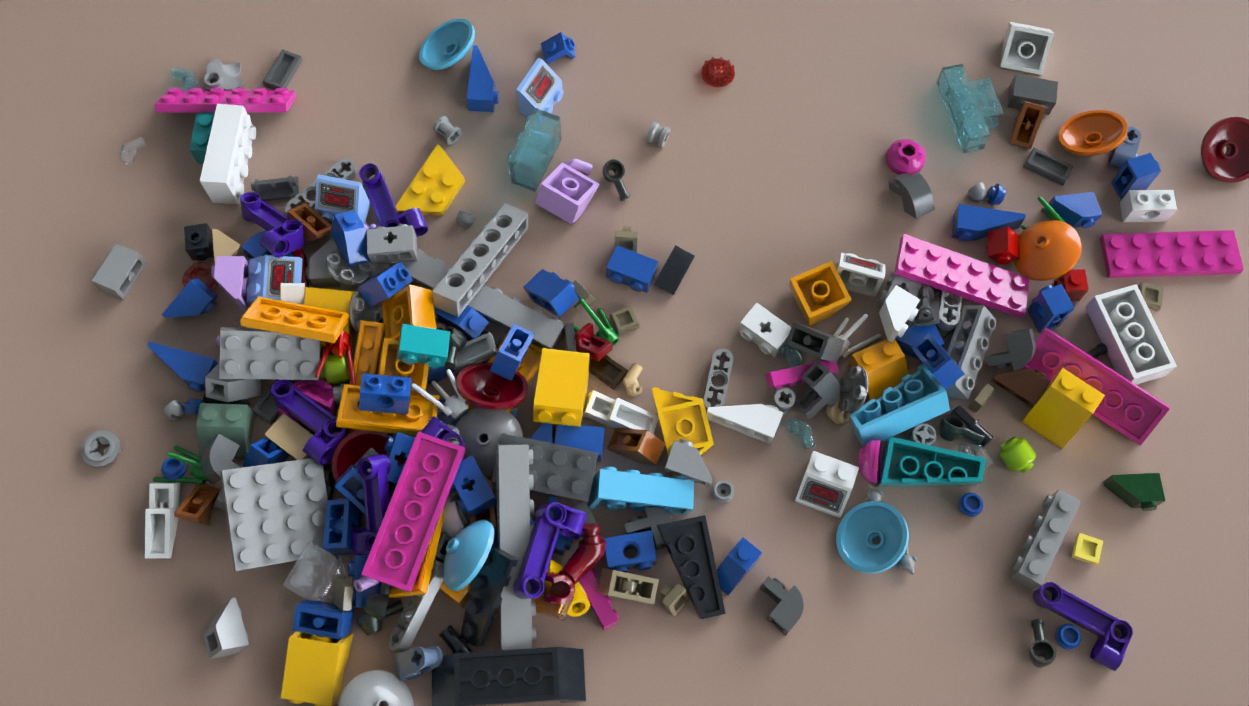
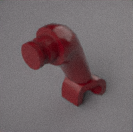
M585 524L582 530L585 532L583 540L579 541V547L559 573H546L545 581L551 582L552 585L543 596L545 602L553 605L569 602L575 592L574 585L603 557L606 540L601 538V534L598 532L600 530L599 524Z

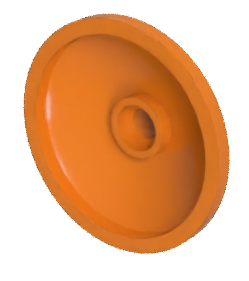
M1091 110L1079 113L1068 119L1061 126L1058 136L1061 146L1066 151L1079 156H1097L1119 146L1125 140L1128 128L1125 119L1115 112Z
M1046 220L1035 223L1019 235L1020 259L1013 261L1014 266L1021 275L1031 280L1048 281L1056 279L1070 271L1077 263L1082 249L1080 237L1071 225L1062 221Z

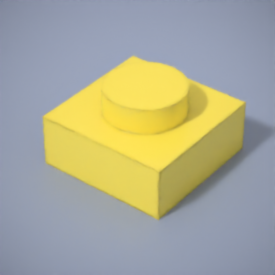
M1078 533L1075 538L1071 558L1092 565L1099 564L1103 540Z

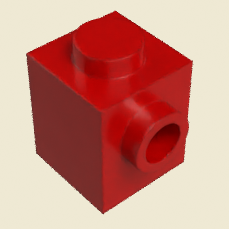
M1009 227L988 232V245L986 246L988 257L1001 265H1006L1011 261L1020 259L1019 235Z
M1071 269L1054 280V287L1062 284L1071 301H1080L1089 290L1085 269Z

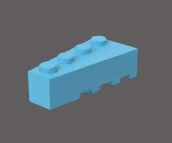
M924 364L920 365L918 371L913 375L907 374L901 379L902 382L896 387H889L884 390L883 396L877 400H870L859 410L849 415L854 435L862 447L871 440H886L950 411L947 391Z
M603 467L593 477L587 506L589 509L596 510V505H605L611 511L630 507L632 512H645L647 507H657L669 514L686 515L693 510L694 481L686 480L684 476L667 478L663 477L661 473L644 475L640 474V471L637 470L621 472L617 471L614 467Z

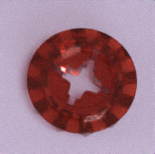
M722 56L719 59L712 57L711 60L705 61L701 74L707 84L713 87H724L733 81L735 70L734 65L730 64V60H724ZM722 68V73L718 72L717 74H714L715 69L718 70Z
M198 262L191 265L183 275V286L185 287L190 280L198 278L197 275L205 278V285L213 291L216 286H219L212 277L211 270L213 265L207 262Z

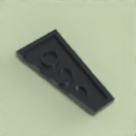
M703 515L656 525L699 619L726 614L706 516Z
M494 545L491 546L482 568L470 583L460 637L475 647L484 645L494 621L493 612L495 608L500 607L502 602L500 595L503 588L509 585L512 578L509 575L512 567H516L519 561L515 556Z

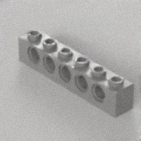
M505 203L500 210L494 213L492 220L483 226L481 233L476 239L471 241L469 248L460 254L455 265L449 268L441 282L434 286L432 290L434 307L454 316H460L528 230V212Z

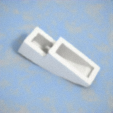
M594 390L587 395L583 417L615 429L648 430L654 434L658 422L657 415L620 398L614 400Z
M180 483L149 484V508L145 509V558H171L178 523V517H175L174 513L180 504Z

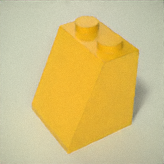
M305 287L304 305L349 313L351 299L356 291ZM349 315V321L343 331L349 334V344L353 346L355 330ZM320 341V349H322V345H325V341Z
M542 349L534 398L533 421L581 427L588 389L589 353Z
M1062 368L1050 381L1021 423L1060 449H1063L1094 413L1105 395Z
M297 631L290 636L281 698L289 699V702L294 704L307 702L313 703L314 706H332L339 698L354 632H350L341 640Z

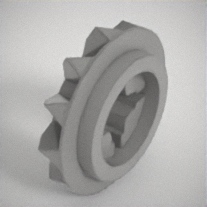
M95 431L83 441L81 456L91 466L96 468L100 466L107 467L110 462L116 461L117 454L121 452V442L110 431ZM99 442H101L102 445L107 447L104 449V456H102L99 452H96L100 449Z

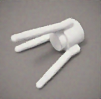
M864 314L844 335L839 336L849 321V318L846 317L833 334V336L845 340L839 358L842 356L845 359L849 354L881 338V334H877L851 348L848 347L850 342L847 338L868 317L867 314Z
M447 369L446 373L458 398L456 395L449 397L435 381L431 383L446 400L445 406L415 383L411 384L412 388L440 408L447 417L451 415L456 420L469 409L466 405L467 401L457 391L456 379L450 369Z

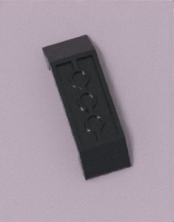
M547 647L454 653L443 656L442 664L432 670V706H488L560 701V703L586 701L583 649Z

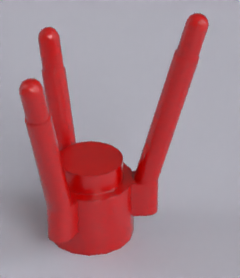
M342 331L335 343L325 342V349L315 373L316 378L320 376L329 351L338 355V358H342L346 353L351 385H356L351 354L352 346L349 344L348 333Z

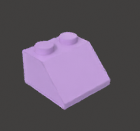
M562 162L541 183L535 203L573 225L585 211L598 189L599 183Z
M216 256L215 265L212 266L211 270L212 277L226 296L245 314L252 305L246 303L249 263L244 256Z

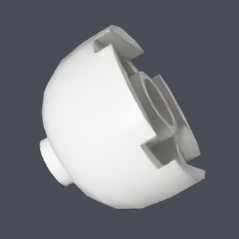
M457 490L449 493L444 507V522L441 532H445L452 538H455L461 530L471 524L470 513L468 511L463 513L457 502L461 498Z

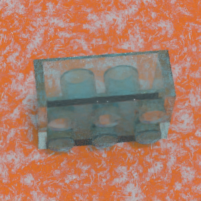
M535 108L533 114L528 116L525 123L526 128L523 133H519L516 147L510 151L507 158L512 183L536 192L562 140L560 116Z

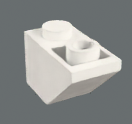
M897 285L879 311L887 339L891 343H893L897 336L901 338L909 327L905 323L907 320L912 322L919 312L916 306L920 299Z

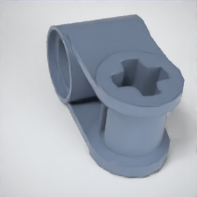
M1127 127V136L1119 146L1112 150L1108 161L1109 165L1122 168L1127 160L1137 157V150L1141 139V133L1137 128Z
M436 645L426 648L416 646L395 654L399 680H412L438 668L443 661V653L440 647Z

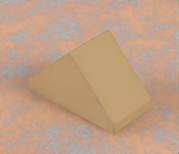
M212 229L214 262L216 261V256L246 257L239 243L218 229Z

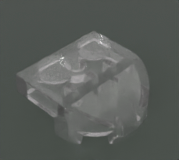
M308 541L282 586L310 601L328 600L333 596L334 579L343 578L346 580L343 562L336 554H332L315 543Z

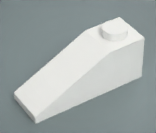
M752 404L708 407L706 414L709 421L771 445L783 412L773 405Z

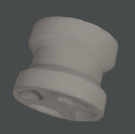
M654 121L648 131L646 141L657 143L658 147L663 148L669 138L671 128L667 126L661 127L659 123Z
M928 424L917 425L909 436V441L930 446L936 440L935 429Z

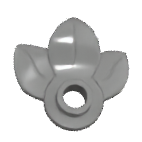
M215 58L207 65V73L204 76L203 84L208 91L213 88H223L226 91H232V89L243 85L244 81L239 78L241 73L239 62L223 65L218 58Z

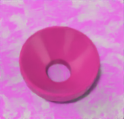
M910 139L895 141L886 153L888 167L898 175L906 173L912 175L920 172L926 160L923 147ZM909 147L914 151V155L907 156L902 152V149Z
M871 440L863 448H860L858 472H861L868 482L876 484L879 478L881 440Z

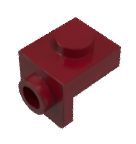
M587 323L575 333L576 352L589 353L591 359L600 361L612 351V342L594 335L593 324Z

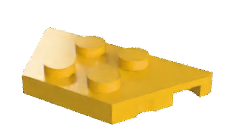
M436 145L396 204L399 215L408 209L419 208L422 215L443 216L465 183L463 175L440 145Z
M656 387L651 389L667 457L674 440L679 442V439L692 442V447L697 448L700 455H703L714 445L702 398L684 396L681 393H672Z

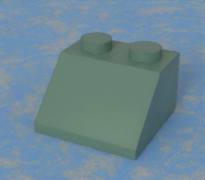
M200 403L196 424L200 457L209 440L215 435L220 434L240 445L234 456L235 459L246 458L251 445L255 413L248 405Z

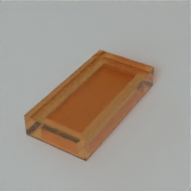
M544 587L542 595L531 599V601L535 600L536 613L564 620L574 597L566 604L553 605L544 601L543 596L549 591V588Z

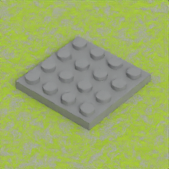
M310 458L220 471L234 571L332 555V553L323 549L326 500H328L323 465Z

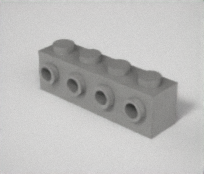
M964 305L947 353L965 374L950 387L945 388L948 398L969 399L974 388L978 371L982 366V360L988 349L997 321L984 305Z
M1061 490L1046 496L1042 504L1044 509L1041 515L1038 514L1032 524L1034 530L1031 535L1026 537L1022 545L1024 550L1012 565L1014 571L1010 579L1031 591L1042 585L1081 501Z

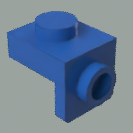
M562 32L541 43L544 60L549 64L564 55H568L572 59L576 57L574 50L576 46L571 37L568 38Z

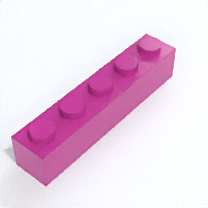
M820 361L833 375L839 372L837 362ZM814 363L765 374L768 389H781L783 385L791 387L795 386L796 382L805 384L806 382L801 376Z
M592 568L579 582L586 592L603 630L617 624L619 616L616 610H612L610 607L612 603L609 597L598 593L599 583L595 578L597 575Z

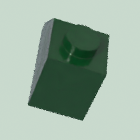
M1160 473L1111 475L1103 481L1104 486L1131 508H1142V511L1156 510L1157 506L1165 501Z

